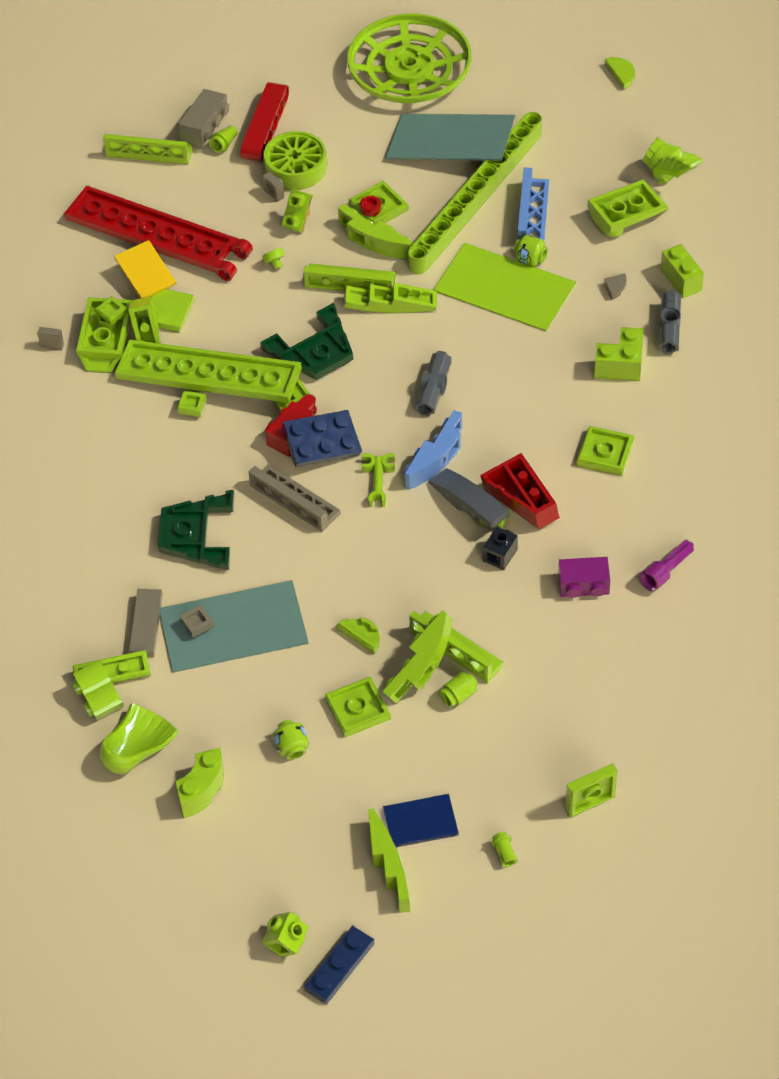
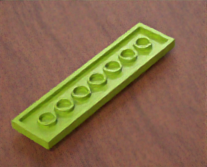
M129 339L115 371V376L119 380L289 403L302 366L301 362Z

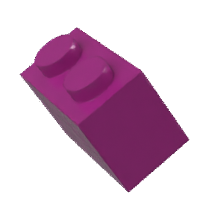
M608 557L559 559L558 577L561 597L576 598L578 596L610 595L611 580Z

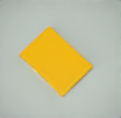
M149 240L114 256L115 261L128 278L139 298L150 297L176 285V280Z

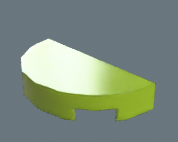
M619 57L605 58V65L622 88L630 87L635 77L633 64Z
M359 617V619L350 620L346 618L337 623L339 631L371 653H376L380 645V635L377 626L372 621Z

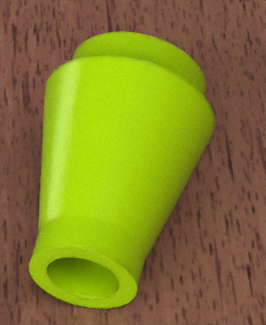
M229 125L227 128L212 134L209 140L211 149L217 153L225 152L237 136V129Z

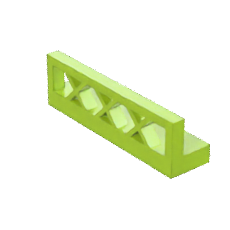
M104 134L103 137L106 157L188 165L193 151L192 144L183 141Z
M309 263V266H305L304 269L305 287L344 291L347 285L368 290L370 284L392 288L396 280V272L312 263Z
M413 611L409 615L410 632L415 636L423 632L429 626V621L433 615L427 611H424L422 615ZM451 628L444 655L486 683H489L503 668V661Z

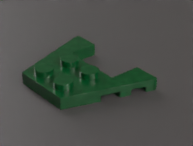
M334 303L316 312L317 319L326 327L325 329L292 347H289L276 333L260 342L261 349L280 360L301 362V372L315 380L354 360L351 346L346 333H344L340 317H338Z
M227 490L224 495L214 497V494L205 496V500L193 503L189 500L161 508L158 551L219 569L229 570L230 547H206L208 513L234 511V490Z

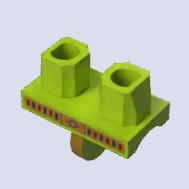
M291 189L281 227L303 233L307 216L310 215L309 208L313 197L312 194Z

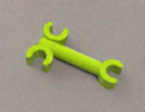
M369 453L362 454V462H368V464H362V472L370 473L374 470L373 492L368 496L369 506L373 507L374 500H381L382 507H385L386 495L382 492L383 470L387 473L395 472V464H388L389 462H395V454L388 453L383 457H374Z

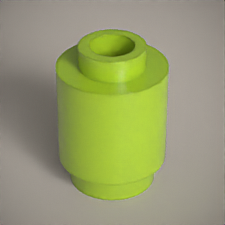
M461 672L444 684L443 689L439 693L446 705L449 707L458 706L477 692L476 686L478 683L472 674Z

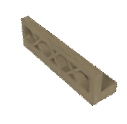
M269 464L263 470L254 466L248 471L251 487L321 532L340 515V509Z

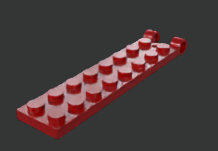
M87 185L64 213L65 220L136 245L149 240L156 252L217 273L225 281H231L237 273V268L233 263L224 261L230 251H233L241 259H247L253 251L252 244L245 239L221 233Z

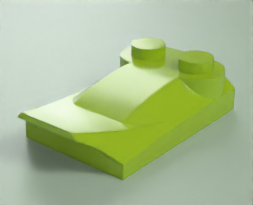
M644 179L588 199L587 204L592 220L605 235L610 237L620 236L624 228L669 209Z
M88 297L76 353L86 371L111 373L117 362L121 359L128 327L132 322L128 310L130 300L116 299L127 307L128 313L111 326L98 316L95 311L108 298Z

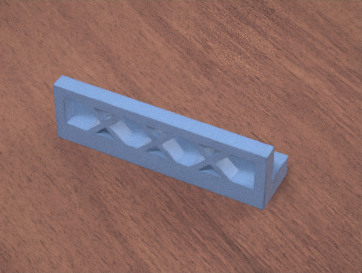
M524 167L518 223V239L520 240L523 236L530 235L533 232L537 233L540 239H545L549 179H532V168ZM532 186L544 187V189L536 193ZM536 200L542 204L538 208H534L531 205ZM537 216L541 221L534 225L530 219Z

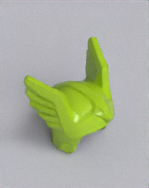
M660 137L653 141L643 158V162L653 171V176L659 184H666L673 177L678 178L683 173H687L703 162L702 158L696 157L695 154L682 152L681 147L669 144Z

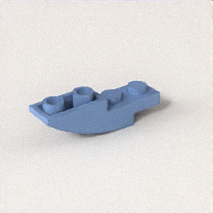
M453 410L450 417L445 418L440 434H436L432 442L425 440L421 448L418 447L416 449L412 463L408 464L403 472L406 489L410 490L428 481L455 457L461 448L460 431L463 428L461 412Z

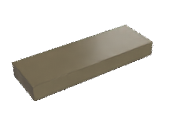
M137 589L129 653L146 650L147 657H154L163 595L162 589Z

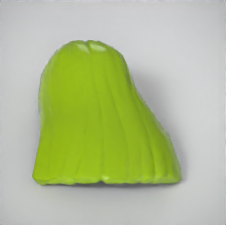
M132 703L120 725L104 739L99 753L101 763L112 773H129L141 761L165 748L179 732L177 728L163 717Z

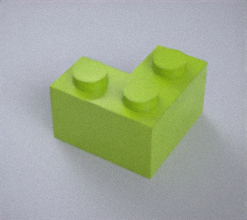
M621 327L619 344L596 343L594 378L640 381L643 328Z

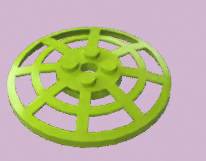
M398 14L379 19L366 26L354 37L348 51V68L354 81L370 95L397 103H419L439 98L458 87L466 78L471 66V47L465 35L448 21L426 14ZM408 24L426 25L437 28L439 31L434 38L419 34H409ZM400 25L401 35L388 38L381 43L376 42L370 37L383 29ZM446 34L452 36L460 44L463 53L451 55L448 48L441 43ZM410 41L424 42L428 45L425 48L418 45H410ZM363 42L373 49L368 56L367 65L354 63L356 52ZM402 42V46L392 51L386 49V47L392 44ZM437 48L445 58L434 61V56L431 52ZM378 54L386 58L385 66H373ZM465 59L463 73L455 81L449 80L453 63ZM447 65L442 77L433 75L435 68ZM355 70L368 72L369 77L378 87L373 89L365 84L356 75ZM375 73H386L390 79L382 83ZM426 80L434 83L423 89H418L417 84ZM399 83L409 85V90H399L392 87ZM441 85L447 86V87H445V88H443V89H441V90H439V91H436V92H433V93H430V94L419 95V94H423V93L432 91V90L438 88V87L441 86ZM388 91V92L395 93V94L411 95V96H395V95H390V94H386V93H383V92Z

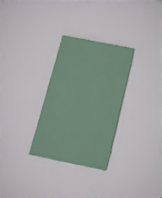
M401 114L386 159L501 161L515 115Z
M293 580L161 607L160 610L173 673L309 644ZM201 604L213 620L214 627L192 638L180 621V615Z

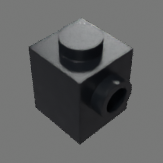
M496 526L483 546V562L505 570L518 550V535L510 530H504Z

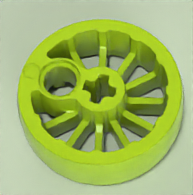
M302 131L286 132L274 137L266 145L263 155L265 173L270 172L275 177H279L284 184L283 189L302 190L317 184L324 177L328 165L327 151L323 142L315 135Z

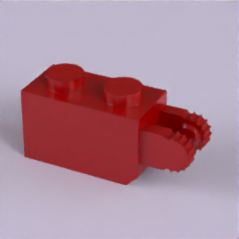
M307 394L297 403L292 401L281 410L274 422L269 423L266 427L267 446L288 457L291 456L281 425L284 421L314 416L317 413L315 396Z

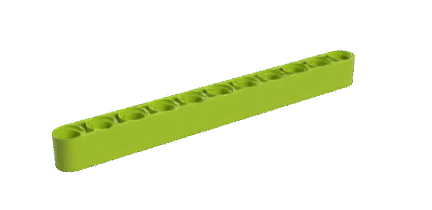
M528 112L520 119L510 132L502 160H485L408 251L409 270L412 273L423 274L432 266L542 135V116L539 113Z

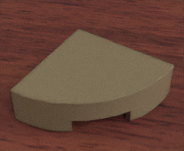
M625 273L604 278V285L611 299L619 297L625 289L627 282Z

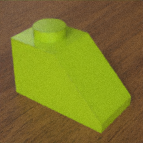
M152 296L130 300L128 310L136 340L161 344L158 319Z

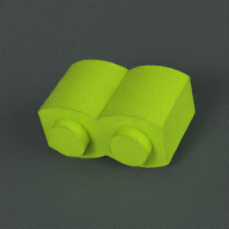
M100 660L73 673L75 681L71 683L78 695L83 693L87 701L83 705L89 717L94 715L98 721L124 707Z

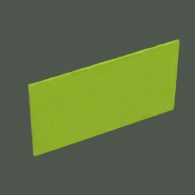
M464 243L434 290L448 297L547 331L574 288L576 281Z

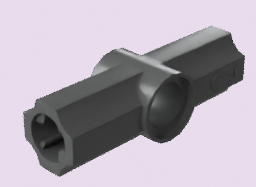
M668 290L661 296L659 350L663 351L664 354H673L679 350L681 294H678L675 290Z
M444 351L432 354L428 369L422 374L420 392L415 404V410L421 415L429 416L434 414L440 395L445 393L447 374L452 357Z

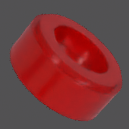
M376 196L363 197L360 200V212L369 217L378 215L381 212V200Z

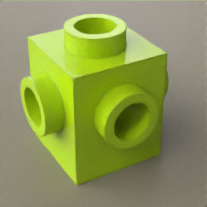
M292 912L273 915L267 924L268 929L261 943L279 957L296 955L305 941V934L309 926L303 923L297 914Z

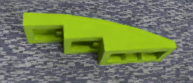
M395 282L392 288L370 284L368 290L346 285L344 290V308L383 313L436 311L437 291Z
M368 809L374 868L384 867L386 889H397L399 912H410L407 882L398 851L387 828L375 810Z

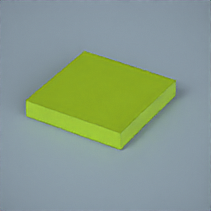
M381 181L349 199V205L361 216L371 220L374 225L380 220L387 223L409 210V205L385 181ZM366 196L378 197L381 200V212L372 217L363 215L360 212V200Z
M168 289L152 295L159 328L180 332L195 300L194 295Z
M589 426L577 459V466L623 476L633 446L634 435Z
M371 676L325 694V700L345 738L391 720V714Z
M613 763L567 784L565 811L569 817L576 816L615 798L617 769Z

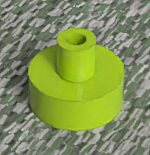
M281 247L262 255L265 264L272 263L276 270L283 267L280 259L285 256V253Z

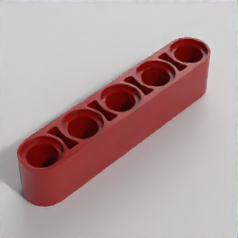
M267 82L242 142V159L263 162L265 147L273 139L288 101V85Z

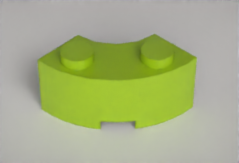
M221 748L195 753V764L192 771L184 778L175 781L184 818L193 816L208 807L218 790H221L224 781Z

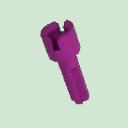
M684 540L661 561H653L639 574L642 585L652 592L659 589L670 579V572L694 551V544Z

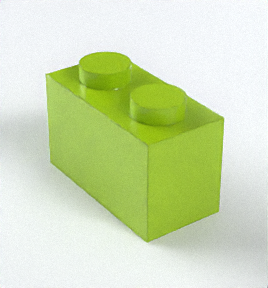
M679 244L662 251L660 270L676 291L681 294L682 299L701 292L704 272L684 246Z

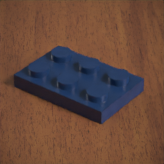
M349 410L284 421L281 425L295 467L358 456L362 453Z

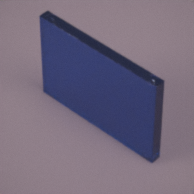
M449 794L383 806L388 832L396 848L459 836Z

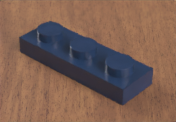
M352 925L305 984V991L327 1005L375 944L374 939Z

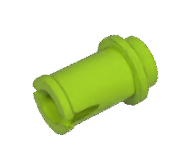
M499 832L492 836L491 845L493 848H496L502 867L513 866L516 864L515 862H518V859L510 843L511 836L507 835L506 832Z

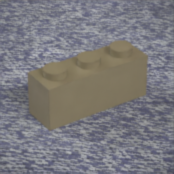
M203 89L178 123L179 141L203 147L205 142L210 139L215 128L219 127L222 118L229 112L227 94Z

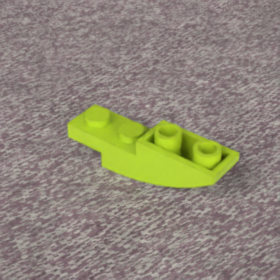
M346 204L338 207L339 223L347 228L348 239L365 249L381 255L409 259L408 251L412 246V242L408 237L401 235L392 226L387 225L381 220L374 225L371 220L364 218L355 209H351Z
M444 610L439 614H435L430 619L429 626L414 637L412 645L409 647L415 653L414 657L407 659L398 675L393 676L386 683V688L383 692L396 704L412 686L421 691L437 669L447 647L452 626V619Z

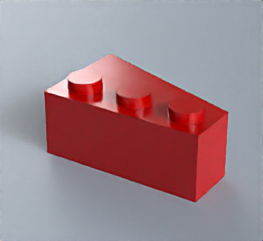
M522 453L480 475L484 491L537 529H541L560 518L555 500Z

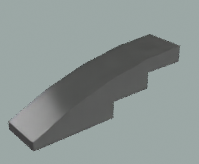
M448 468L429 480V484L458 511L463 509L474 520L479 518L490 529L509 516V510L472 481Z

